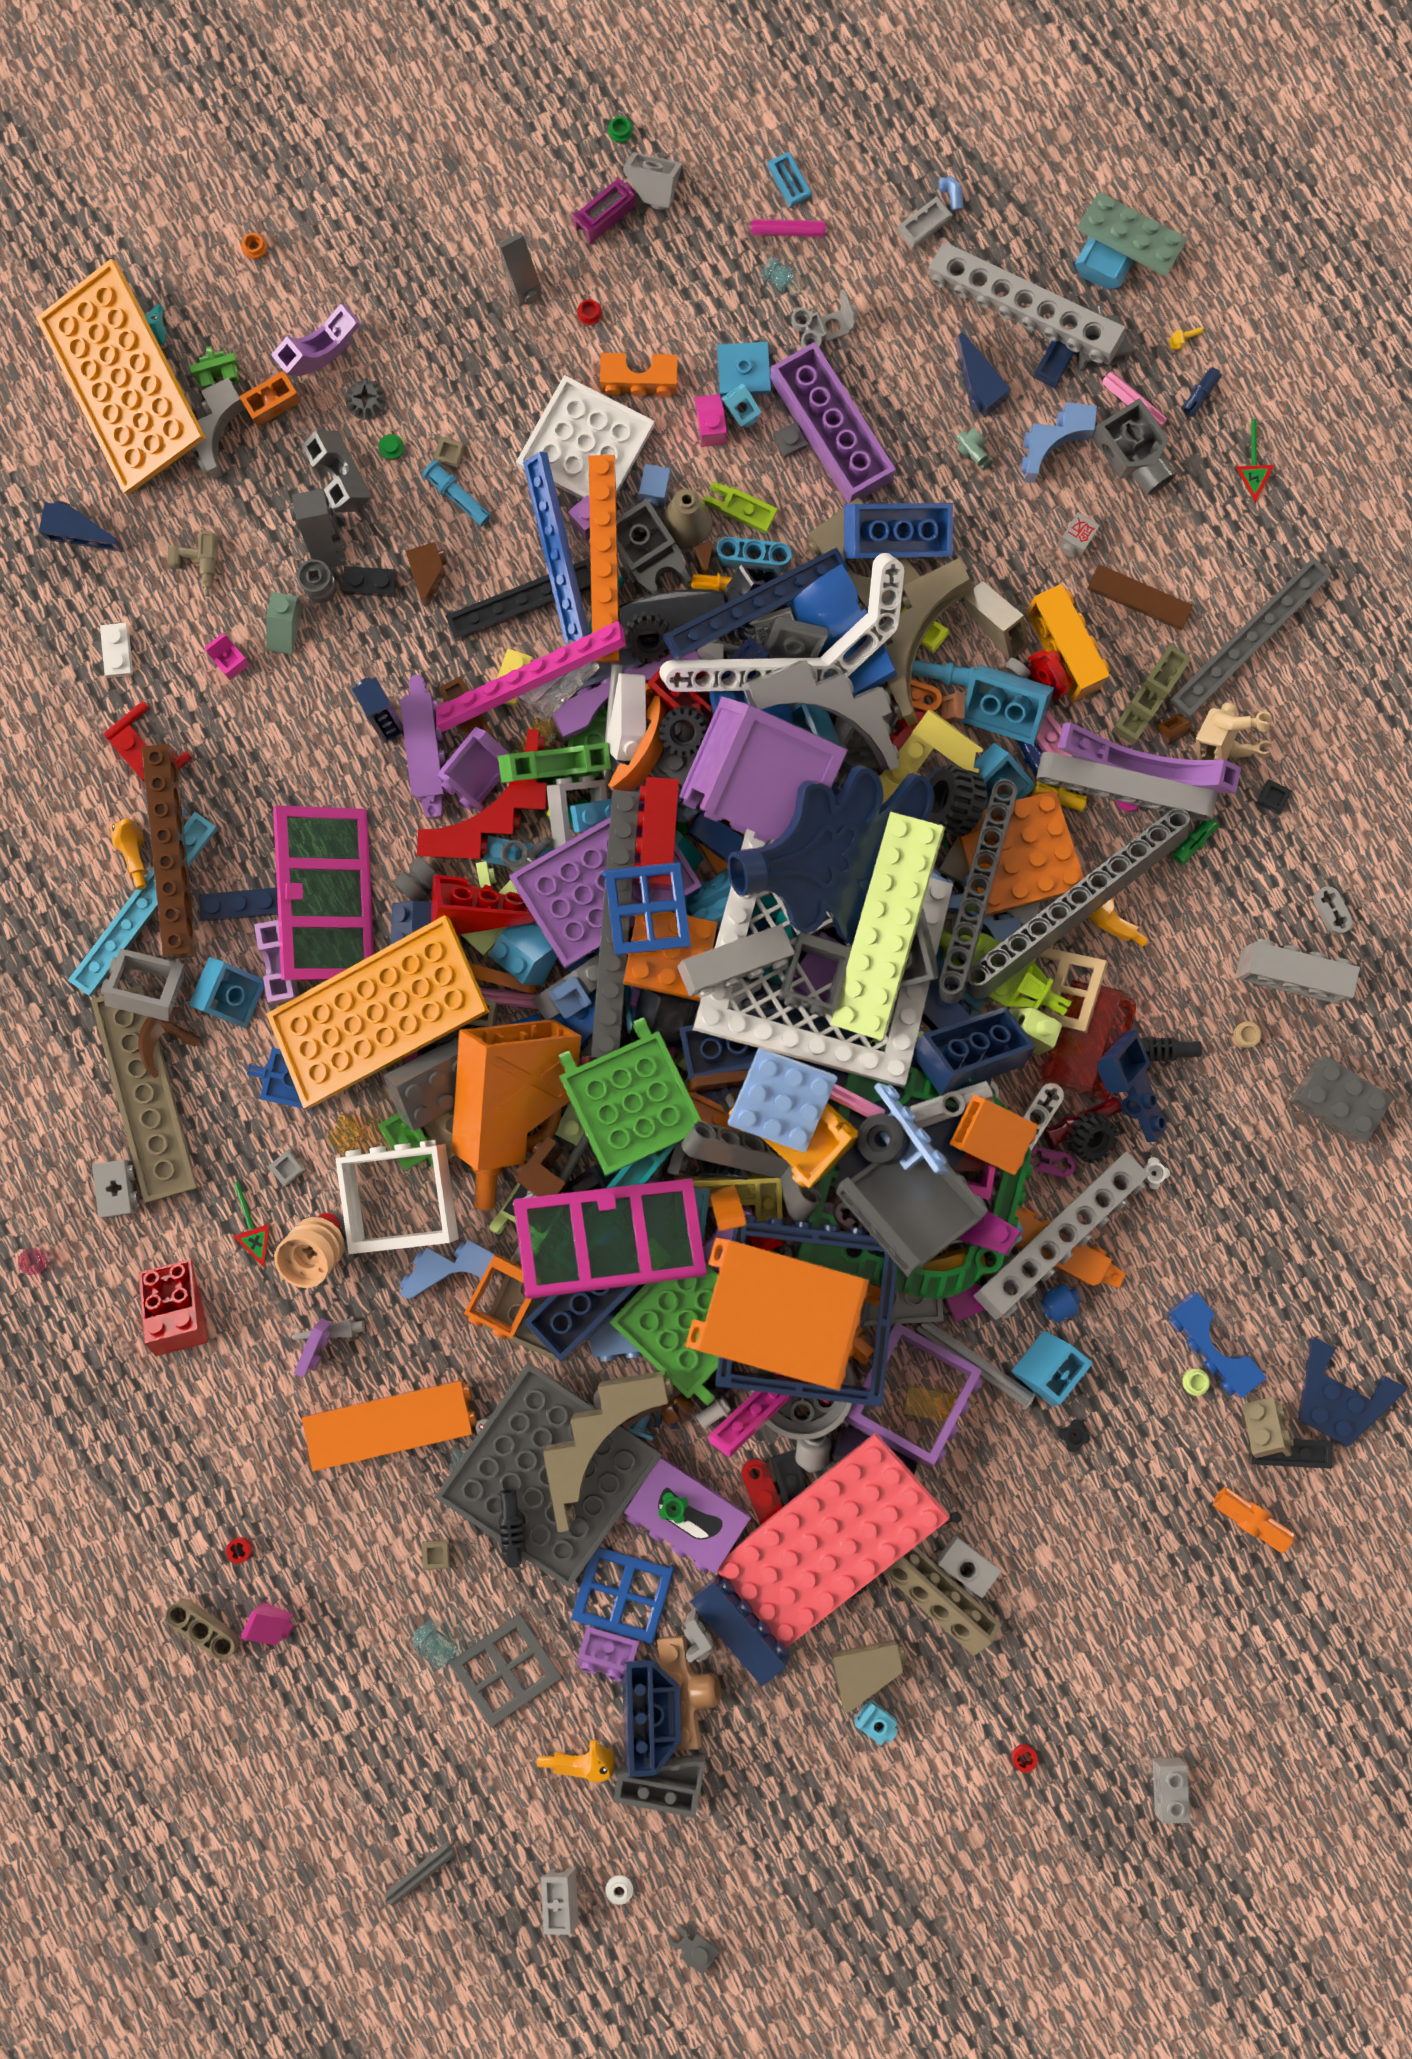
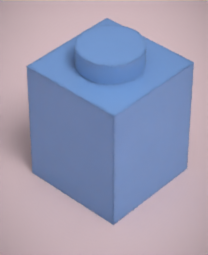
M645 464L639 491L640 502L648 499L653 508L665 507L671 478L670 468Z

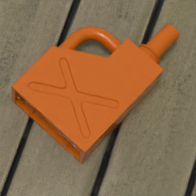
M554 1019L459 1030L451 1152L469 1164L471 1170L476 1173L474 1206L477 1209L491 1210L495 1208L498 1174L503 1172V1167L522 1164L525 1161L526 1152H532L535 1145L541 1139L545 1140L547 1136L553 1139L560 1124L561 1108L570 1101L559 1078L560 1075L566 1073L559 1060V1055L569 1051L578 1068L581 1035ZM544 1121L538 1132L527 1136V1133Z

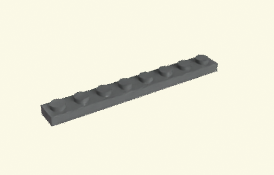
M1313 557L1169 702L1188 719L1332 573Z

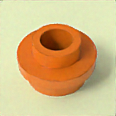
M249 233L243 238L241 248L246 257L259 259L265 255L267 243L263 236L257 233ZM253 245H259L258 248L253 250L251 249Z

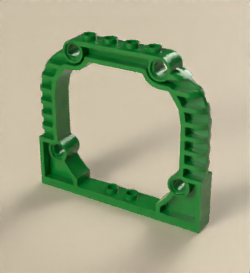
M910 1067L906 1085L901 1087L904 1091V1096L898 1101L901 1105H904L910 1098L927 1101L942 1095L937 1091L925 1072ZM848 1073L844 1089L874 1104L883 1100L874 1088L877 1083L887 1086L896 1085ZM993 1095L994 1104L1004 1109H1007L1006 1106ZM947 1098L945 1100V1108L957 1109V1103L953 1099ZM840 1104L838 1113L848 1121L851 1109ZM1028 1147L1024 1155L1023 1165L1017 1170L1015 1175L998 1168L1000 1176L990 1209L992 1214L1017 1228L1019 1217L1015 1216L1017 1207H1022L1026 1191L1022 1190L1024 1181L1030 1179L1033 1165L1029 1164L1031 1158L1030 1147ZM834 1165L818 1181L822 1201L807 1220V1222H812V1227L823 1228V1224L837 1225L833 1215L823 1213L822 1211L830 1182H836L840 1166ZM801 1242L797 1260L869 1280V1283L881 1286L884 1258L868 1253L867 1249H861L858 1257L851 1258L846 1252L847 1247ZM970 1244L965 1251L961 1265L944 1271L919 1269L910 1277H907L897 1265L895 1290L928 1299L951 1297L970 1288L984 1273H993L999 1270L1003 1260L1008 1259L1010 1253L1006 1256ZM987 1251L992 1253L994 1257V1262L990 1267H985L981 1263V1256Z

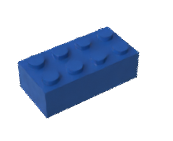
M953 503L844 505V558H876L883 553L891 554L893 557L952 556Z

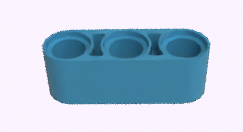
M725 537L718 542L717 561L726 568L738 569L740 565L770 568L774 569L776 573H783L790 566L791 550L789 546L780 542ZM732 549L735 553L727 557L722 554V551ZM755 551L760 554V557L751 559L747 554ZM777 554H781L786 558V560L783 562H777L773 559V557Z

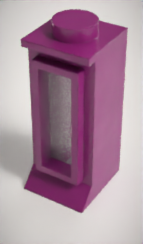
M617 176L612 184L582 209L572 213L573 227L576 230L582 227L586 231L587 242L589 244L593 243L635 207V191L628 182L624 183Z

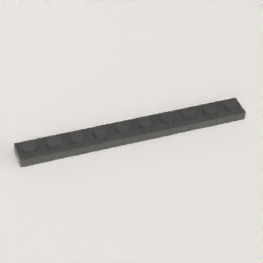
M612 791L606 870L634 867L640 792ZM633 879L616 880L619 906L630 905ZM606 882L591 1058H600L618 1050L620 1046L624 996L623 980L627 954L616 956L614 954ZM630 916L621 917L624 943L628 942Z

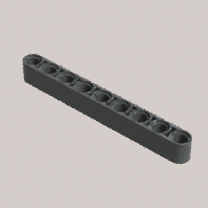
M1008 779L998 781L993 787L941 973L939 994L944 1002L950 1004L959 1002L964 995L1014 813L1017 787ZM1008 794L1010 797L1001 798L999 795ZM994 817H1001V818H1003L1004 820H1003V821H1000V822H996V821L993 820V818H994ZM989 840H994L997 842V844L988 845L986 842ZM981 864H989L991 867L989 869H982L979 866ZM976 887H981L985 891L982 893H976L973 891V889ZM969 911L977 912L979 915H977L976 917H968L966 913ZM963 935H968L972 939L970 941L963 942L959 939V937ZM960 959L963 960L965 964L962 966H955L952 964V962L954 960ZM955 984L959 988L955 991H949L945 986Z

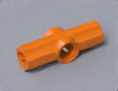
M1225 1486L1216 1495L1212 1506L1233 1519L1237 1526L1253 1537H1259L1282 1554L1289 1549L1295 1534L1272 1519L1268 1512L1253 1502L1246 1501Z

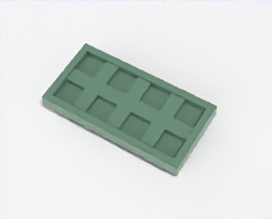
M1101 192L1097 193L1077 227L1078 231L1165 277L1188 239Z

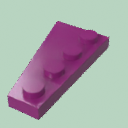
M988 1211L983 1220L957 1240L1008 1256L1022 1232Z

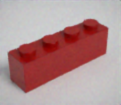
M646 777L645 785H640L639 801H644V810L638 811L637 827H642V837L636 838V853L641 854L640 864L635 863V867L673 863L679 779ZM670 874L647 877L648 888L671 889ZM634 878L639 880L638 888H641L640 878Z

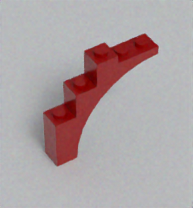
M528 729L524 752L544 751L545 736H541L539 729ZM539 778L510 782L501 795L477 815L458 824L442 828L418 829L417 856L483 860V854L487 855L488 839H484V834L515 836V830H520L521 822L520 814H516V810L548 811V784L538 782Z

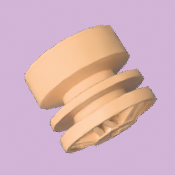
M318 1217L303 1219L277 1246L274 1254L275 1266L279 1274L288 1283L296 1287L311 1288L317 1286L341 1260L345 1251L344 1238L340 1230L330 1221Z

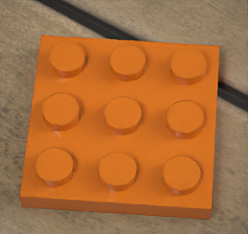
M662 912L652 914L655 939L678 937L676 913ZM636 915L631 942L648 940L645 915ZM687 916L691 947L628 954L623 984L701 1001L698 994L689 997L677 966L684 959L713 949L717 922Z

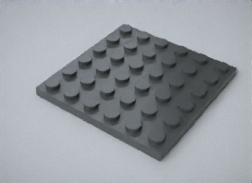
M528 1361L436 1493L435 1498L501 1542L499 1518L502 1515L500 1492L504 1489H516L518 1512L523 1516L526 1551L522 1552V1557L567 1588H570L658 1462L662 1452L628 1429H625L621 1424L617 1426L594 1452L587 1468L583 1492L579 1501L569 1503V1505H574L575 1521H573L569 1531L558 1532L543 1451L548 1444L574 1440L570 1420L574 1413L598 1408Z

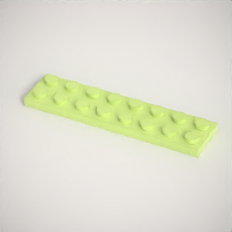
M890 812L831 1025L879 1040H885L944 833V826Z

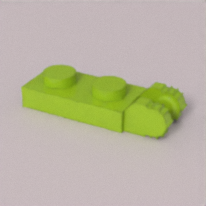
M717 482L711 484V491L726 498L722 502L713 497L706 496L703 499L706 506L767 534L777 514V508L733 487L729 488Z

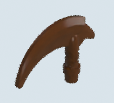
M173 1007L169 1021L148 1016L141 1027L138 1037L139 1056L144 1067L153 1078L158 1077L153 1060L154 1048L164 1032L167 1031L183 1040L185 1044H190L196 1047L200 1040L193 1032H188L175 1025L174 1016L182 1010L181 1007Z

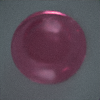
M36 1248L24 1250L18 1258L19 1269L27 1275L40 1273L46 1264L44 1254Z

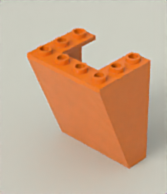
M716 1238L708 1265L719 1267L720 1272L706 1322L693 1319L685 1347L840 1391L841 1384L846 1375L845 1368L848 1357L853 1350L852 1342L855 1331L860 1323L863 1301L867 1297L869 1280L731 1240ZM723 1247L722 1255L719 1258V1252ZM698 1330H700L699 1337L696 1341V1334Z

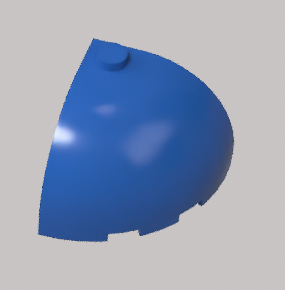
M842 564L810 584L788 606L791 608L794 621L828 628V636L817 658L823 656L867 614L865 608L860 610L857 597L859 593ZM864 635L853 646L865 639L867 635Z

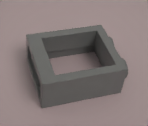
M800 932L795 938L793 945L795 954L789 959L778 999L784 1000L785 1005L793 1008H800V1006L809 1008L812 1014L818 1016L830 1015L837 1006L852 948ZM801 951L838 962L826 1003L790 991Z

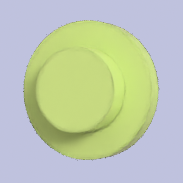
M1194 1368L1184 1374L1182 1384L1186 1392L1194 1396H1200L1209 1389L1210 1379L1205 1371Z

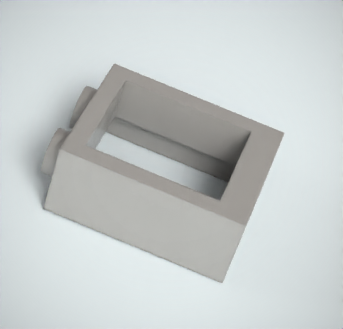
M595 775L579 777V782L572 783V778L556 779V785H547L553 849L576 837L570 836L566 790L590 788L591 802L607 800L605 780L595 781Z
M120 949L118 957H113L109 968L110 978L104 979L101 994L104 995L105 1006L169 1021L183 982L184 964ZM124 967L167 977L160 999L116 989Z

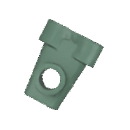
M975 427L968 433L965 430L956 437L960 443L957 449L966 458L971 455L972 460L982 470H987L993 464L994 460L982 450L987 440Z

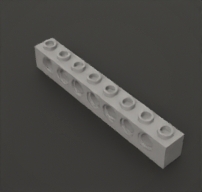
M944 241L928 268L930 280L935 286L939 288L946 287L960 298H969L983 309L990 308L995 310L1004 319L1016 320L1025 329L1030 331L1037 330L1043 333L1048 340H1058L1066 344L1067 348L1074 352L1081 351L1089 355L1090 359L1097 363L1104 362L1109 365L1124 340V326ZM955 271L963 272L959 276L952 275ZM979 281L985 282L983 286L974 285ZM1000 292L1008 293V295L1005 297L997 296V294ZM1025 302L1031 304L1027 308H1022L1019 306L1021 303ZM1045 313H1050L1053 315V317L1045 319L1042 317V315ZM1067 324H1074L1076 327L1074 329L1069 330L1066 329L1064 326ZM1089 335H1097L1099 338L1097 340H1089L1087 337Z
M1126 1151L973 1295L974 1298L995 1320L1002 1315L1008 1318L1018 1308L1015 1303L1021 1297L1024 1300L1028 1299L1037 1290L1034 1285L1040 1279L1044 1283L1056 1272L1053 1267L1058 1262L1063 1265L1074 1255L1071 1251L1074 1246L1082 1247L1092 1237L1089 1232L1094 1227L1098 1230L1101 1229L1110 1220L1107 1215L1112 1210L1117 1213L1128 1203L1125 1198L1130 1193L1135 1196L1145 1187L1142 1181L1149 1174ZM1114 1180L1122 1185V1190H1118L1114 1186ZM1096 1197L1103 1200L1104 1208L1096 1203ZM1078 1214L1083 1215L1085 1217L1087 1222L1086 1225L1081 1224L1077 1218ZM1059 1231L1067 1234L1068 1242L1061 1240ZM1041 1249L1049 1252L1050 1260L1043 1258ZM1022 1266H1026L1031 1270L1032 1278L1023 1274ZM1004 1284H1008L1013 1288V1296L1008 1295L1004 1291Z

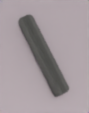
M445 1842L387 1890L384 1895L386 1901L391 1906L396 1905L454 1857L455 1850L449 1842Z

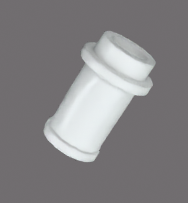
M723 1397L714 1400L713 1404L695 1415L704 1429L708 1428L709 1425L722 1416L727 1417L728 1412L731 1411L730 1406Z

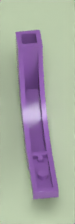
M1071 722L1063 723L1058 749L1079 759L1213 790L1218 794L1236 793L1241 767L1225 759L1187 760L1136 751L1106 740Z

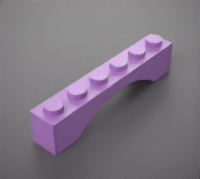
M694 651L678 660H700L697 651ZM672 654L667 655L665 658L661 655V661L659 662L656 661V658H653L652 663H648L641 668L638 665L633 666L624 673L644 675L646 684L663 663L675 659ZM611 677L601 681V685L596 688H583L577 692L578 696L569 700L567 697H564L553 703L554 706L550 708V714L563 742L587 732L593 719L608 704Z

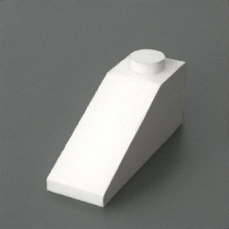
M619 673L607 743L609 753L616 760L631 761L646 733L645 676Z

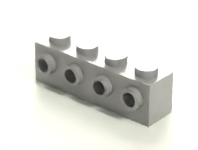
M783 924L684 959L677 968L689 997L698 994L701 998L715 992L714 988L723 985L724 988L734 986L740 982L739 978L747 975L749 979L764 974L763 969L771 966L774 970L780 969L789 964L788 960L795 953Z

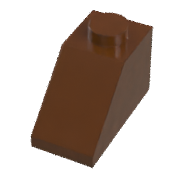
M435 542L405 551L424 607L428 606L446 574L443 565L448 564L443 549L438 550Z

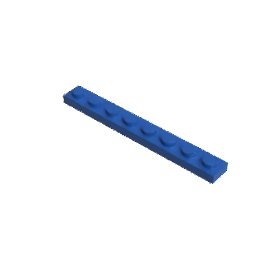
M538 452L524 461L523 465L565 646L579 638L590 634L548 454L546 452Z

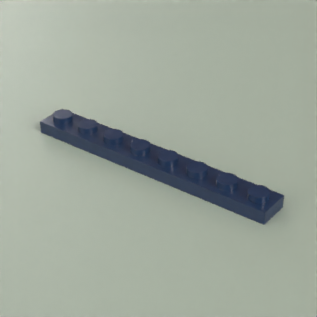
M836 547L666 633L662 638L676 661L793 601L810 584L842 564L846 572L849 571V568Z

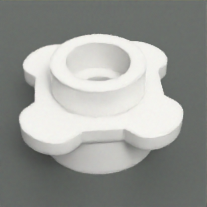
M1155 1157L1149 1158L1148 1164L1143 1168L1149 1174L1144 1180L1149 1183L1151 1189H1158L1160 1183L1170 1176L1169 1169L1160 1164L1159 1160ZM1152 1171H1155V1172H1156V1175H1155V1176H1153V1175L1151 1174Z

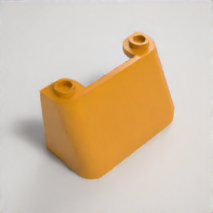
M826 1103L805 1153L765 1138L762 1139L793 1167L791 1170L794 1173L792 1176L794 1181L804 1188L806 1186L811 1188L856 1144L858 1130L831 1105Z

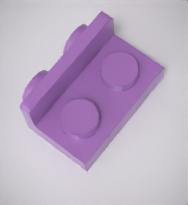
M587 1626L576 1665L580 1666V1669L586 1673L596 1674V1672L607 1674V1678L621 1682L624 1676L625 1661H634L639 1642Z

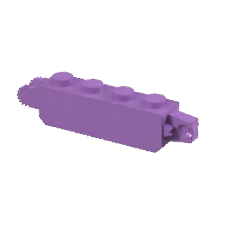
M415 674L410 677L408 682L410 695H404L400 700L410 787L414 798L420 803L422 802L426 818L436 819L443 817V800L446 799V790L441 786L443 781L436 776L442 769V766L446 764L445 751H440L439 741H443V732L437 727L436 707L439 706V702L434 700L431 692L427 691V686L422 676Z

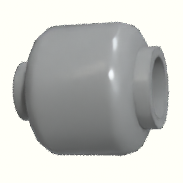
M826 1435L815 1439L798 1440L795 1454L797 1464L808 1472H817L825 1469L829 1465L832 1443Z

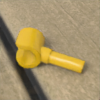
M1200 327L1188 332L1176 330L1173 336L1169 338L1170 348L1172 350L1183 348L1186 345L1185 339L1202 334L1203 328Z

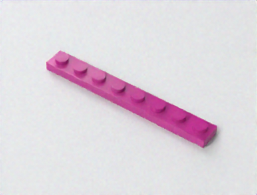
M619 621L604 626L586 637H581L567 646L558 648L546 656L535 659L525 666L512 670L504 676L489 681L485 685L468 691L449 702L443 703L441 706L436 707L437 727L444 732L626 646L624 628Z

